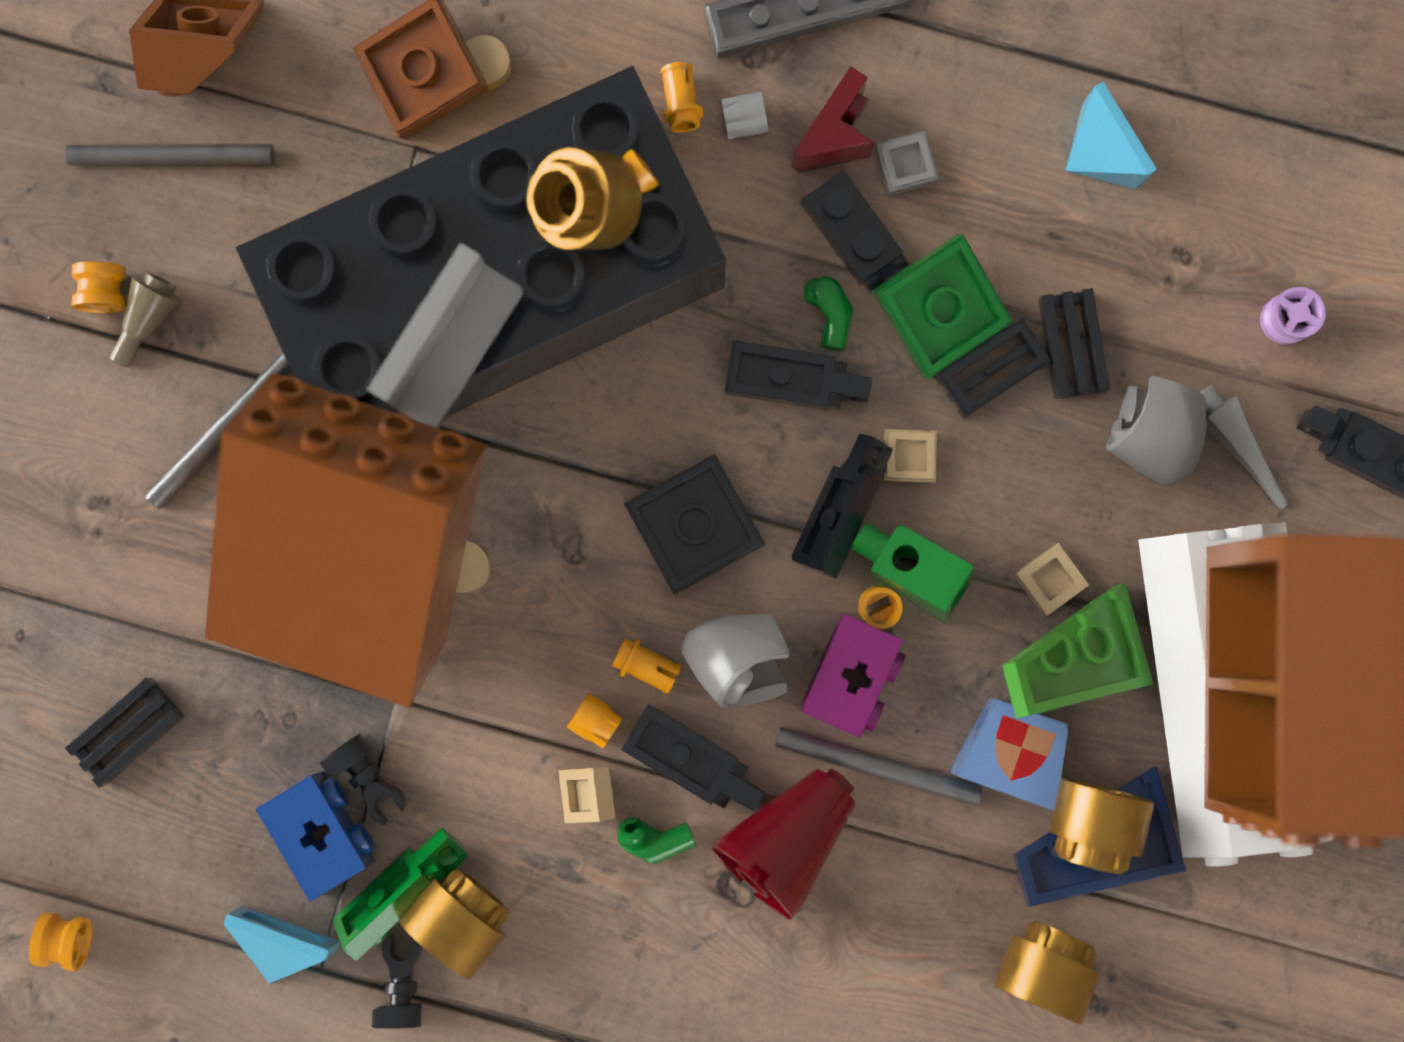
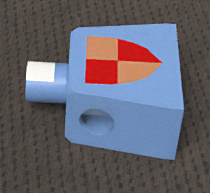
M990 698L957 755L950 773L1054 810L1063 769L1068 724L1044 716L1045 712L1016 718L1012 704Z

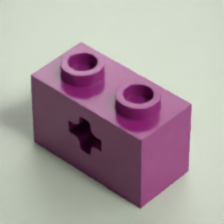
M846 614L840 615L798 710L858 738H861L864 729L872 732L885 704L877 700L886 680L894 683L903 666L906 654L899 652L903 640ZM860 663L863 665L861 675L868 678L865 687L855 686L850 693L846 691L848 681L841 677L842 672L845 668L855 669L857 664Z

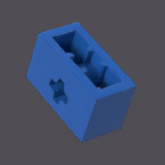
M323 771L308 776L255 809L309 902L376 862L371 853L375 850V844L371 835L362 823H353L344 807L348 804L345 791L334 777L327 779ZM326 823L331 832L323 840L317 842L313 838L312 833L317 830L318 826Z

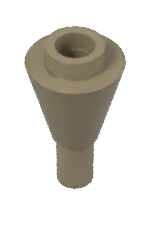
M149 272L145 274L143 279L132 276L122 322L123 331L109 356L111 361L123 367H129L142 340L147 339L181 302L173 294L176 288L175 285Z

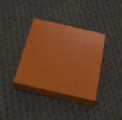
M427 0L352 48L396 135L404 140L489 88L444 0Z

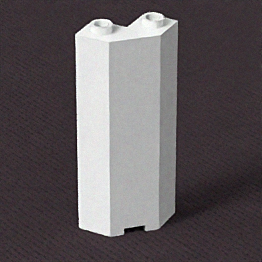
M1286 522L1256 524L1138 540L1183 857L1204 858L1206 866L1234 865L1238 863V857L1279 852L1282 857H1301L1313 854V846L1282 844L1280 838L1260 836V831L1243 830L1241 825L1223 823V814L1204 808L1207 547L1287 534ZM1320 838V844L1331 839Z

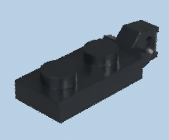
M844 170L802 198V207L859 285L864 284L871 292L908 266L909 263L903 255V250Z
M733 341L725 394L827 410V408L840 410L842 400L867 403L870 398L872 378L846 374L847 363L835 360L836 356Z
M1318 406L1304 411L1297 429L1322 441L1318 450L1326 455L1325 460L1404 499L1403 435L1355 411L1352 412L1344 408L1338 409L1336 414Z
M859 433L848 459L841 467H832L791 555L792 561L805 568L837 578L865 515L870 509L871 502L880 485L879 482L882 481L893 450L891 447H888L875 437Z
M650 704L646 706L621 748L623 752L711 805L715 803L725 808L730 798L755 812L765 795V791L743 778L749 767L738 761V757Z

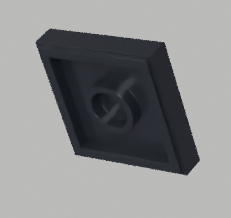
M715 454L624 503L674 595L765 546L762 537Z

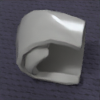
M1156 376L1149 378L1148 391L1138 386H1128L1122 400L1118 420L1113 424L1111 435L1106 443V449L1140 474L1163 486H1174L1190 475L1200 462L1207 428L1206 399L1193 388Z
M770 613L722 615L707 619L686 634L681 644L682 655L700 684L721 708L736 709L774 699L788 692L787 681L782 676L775 659L788 658L789 651L778 625Z

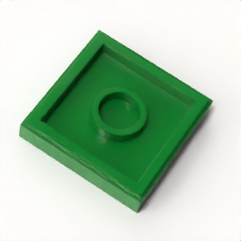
M964 234L955 235L872 290L922 377L930 379L1013 323Z

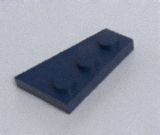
M1157 766L1147 770L1117 789L1118 791L1155 802L1142 857L1131 856L1129 869L1122 874L1092 869L1058 857L1055 851L1057 835L1048 832L1013 854L1027 907L1186 871Z

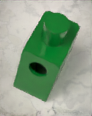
M867 522L858 533L851 547L852 550L874 563L871 571L875 580L945 624L973 580V565L900 524L892 536ZM903 557H911L918 562L909 571H902L895 567L897 562Z

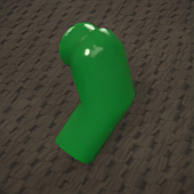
M829 276L812 278L805 284L804 297L806 302L811 303L813 306H819L826 317L820 347L831 351L844 352L853 315V305L837 280Z
M629 817L622 820L617 828V839L621 848L649 864H657L697 847L687 822L661 832L639 818Z

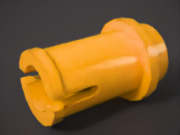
M673 62L665 65L660 70L667 109L663 113L664 122L670 125V130L673 132L685 133L693 131L700 127V119L704 116L703 107L698 105L696 100L693 65L688 62L684 66L683 62Z
M624 638L611 666L620 670L619 676L624 677L627 673L667 695L675 682V676H678L682 664L675 663L641 646V640L638 638L634 642Z

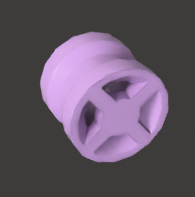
M1292 287L1266 303L1260 315V326L1264 334L1272 342L1280 345H1292L1315 334L1322 327L1326 317L1325 305L1322 298L1314 290L1306 287ZM1283 310L1287 311V317L1289 319L1287 323H1285L1286 320L1284 318V313L1282 312Z

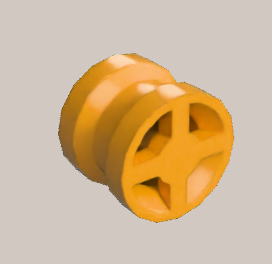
M99 261L72 264V278L77 282V292L72 295L73 309L88 313H118L125 311L126 298L121 294V283L126 280V267L116 263Z
M42 913L34 926L30 938V964L45 968L51 963L60 964L65 971H79L85 964L90 951L93 936L92 920L89 917L77 916L72 920H63L57 913Z

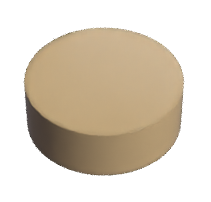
M479 35L468 40L466 44L489 87L485 91L494 90L502 86L507 81L511 72V60L505 45L499 39L489 35Z
M470 541L466 542L456 590L458 593H471L480 589L490 575L491 564L487 553L479 545Z

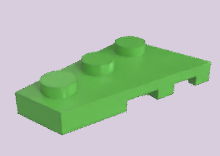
M1126 582L1110 587L1002 665L1016 718L1153 685Z

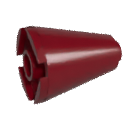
M815 769L718 838L712 851L724 867L740 883L744 880L757 891L754 894L755 897L780 916L790 920L797 912H800L855 806V801L850 795L854 788L843 775L834 769H829L827 773Z

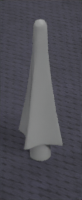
M1210 385L1199 393L1206 399V429L1249 472L1276 507L1280 509L1285 508L1288 505L1287 499L1274 479L1258 447L1238 397L1235 396L1226 400L1222 398L1214 385Z

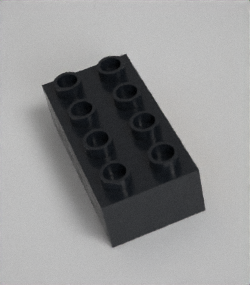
M634 66L628 67L235 247L294 378L301 380L305 384L335 394L351 396L359 402L391 413L404 414L376 397L367 389L460 243L481 255L488 267L518 284L523 290V295L445 417L723 289L726 258ZM563 149H579L608 152L622 157L633 149L647 164L660 185L650 193L641 194L642 204L639 220L633 232L621 244L609 249L560 248L548 242L541 235L530 214L527 202L528 189L532 177L548 156Z

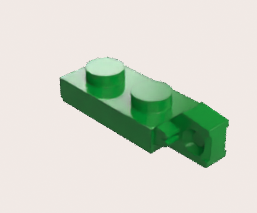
M441 828L420 849L413 851L408 847L333 918V924L343 951L357 961L371 947L378 945L434 878L441 882L444 876H448L460 866L468 856L463 845L444 828Z

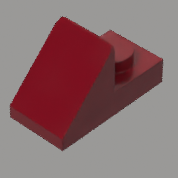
M850 66L794 151L791 167L799 172L861 160L871 156L875 144L874 141L851 127L855 124L869 100L863 96L868 79L867 76Z

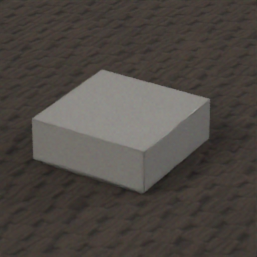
M926 131L876 143L874 150L888 197L937 184L939 176Z

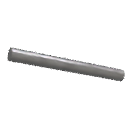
M273 144L66 145L65 160L68 165H273L275 151Z
M283 352L144 495L152 505L161 509L221 447L222 431L272 372L282 376H289L292 373Z
M780 727L776 738L775 747L975 807L978 806L982 796V786Z

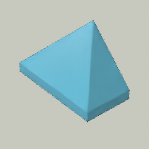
M1103 81L1094 86L1082 104L1065 171L1136 189L1143 185L1157 168Z
M244 906L229 912L224 921V926L269 984L325 961L337 951L340 940Z

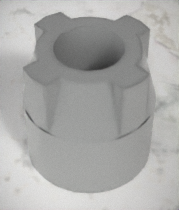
M762 91L722 99L728 139L769 133Z

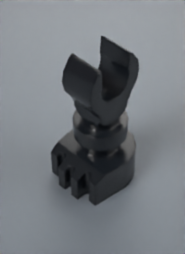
M358 733L326 756L320 764L327 774L331 776H338L347 770L352 776L348 781L353 788H361L362 794L366 799L369 817L375 823L385 825L388 820L377 806L378 798L382 796L391 797L402 812L406 806V798L398 787L386 783L376 774L380 769L374 761L370 764L366 761L364 756L371 751V748Z
M394 934L387 936L383 942L382 955L388 965L391 981L385 982V994H390V1003L372 1010V1027L415 1028L421 1026L422 1003L411 1002V994L417 993V981H412L414 967L421 956L423 948L412 937L410 944L411 952L406 959H400L394 953Z

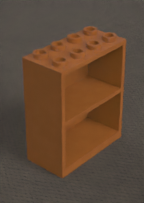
M272 372L222 431L205 639L410 708L447 639L486 444L466 438L458 432L445 431L412 420L407 415L391 413L359 402L351 396L335 394L305 384L297 378L282 376Z
M1280 534L1207 547L1204 808L1223 814V823L1241 825L1243 830L1260 831V836L1280 838L1282 844L1294 846H1320V838L1342 840V845L1349 847L1382 848V837L1404 838V538Z

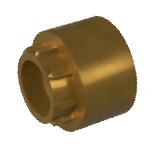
M563 149L548 156L534 173L528 189L527 202L537 229L551 244L565 249H609L621 244L633 232L639 220L642 196L635 172L621 157L608 152Z
M1061 778L1049 827V832L1057 835L1055 851L1058 857L1092 869L1122 874L1129 869L1131 856L1142 857L1155 802L1096 784Z
M461 869L453 870L444 882L442 880L439 882L434 878L399 922L406 932L430 954L455 973L471 980L506 935L500 927L509 917V909L477 880Z
M1034 921L1028 924L1023 938L1012 936L993 986L1082 1025L1101 973L1092 969L1097 956L1095 947L1053 927Z

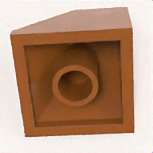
M153 0L129 29L137 88L157 91L160 95L168 97L189 95L236 51L264 10V0Z

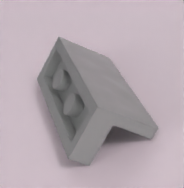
M460 243L367 390L413 420L438 428L523 295L522 288L488 267L481 255Z

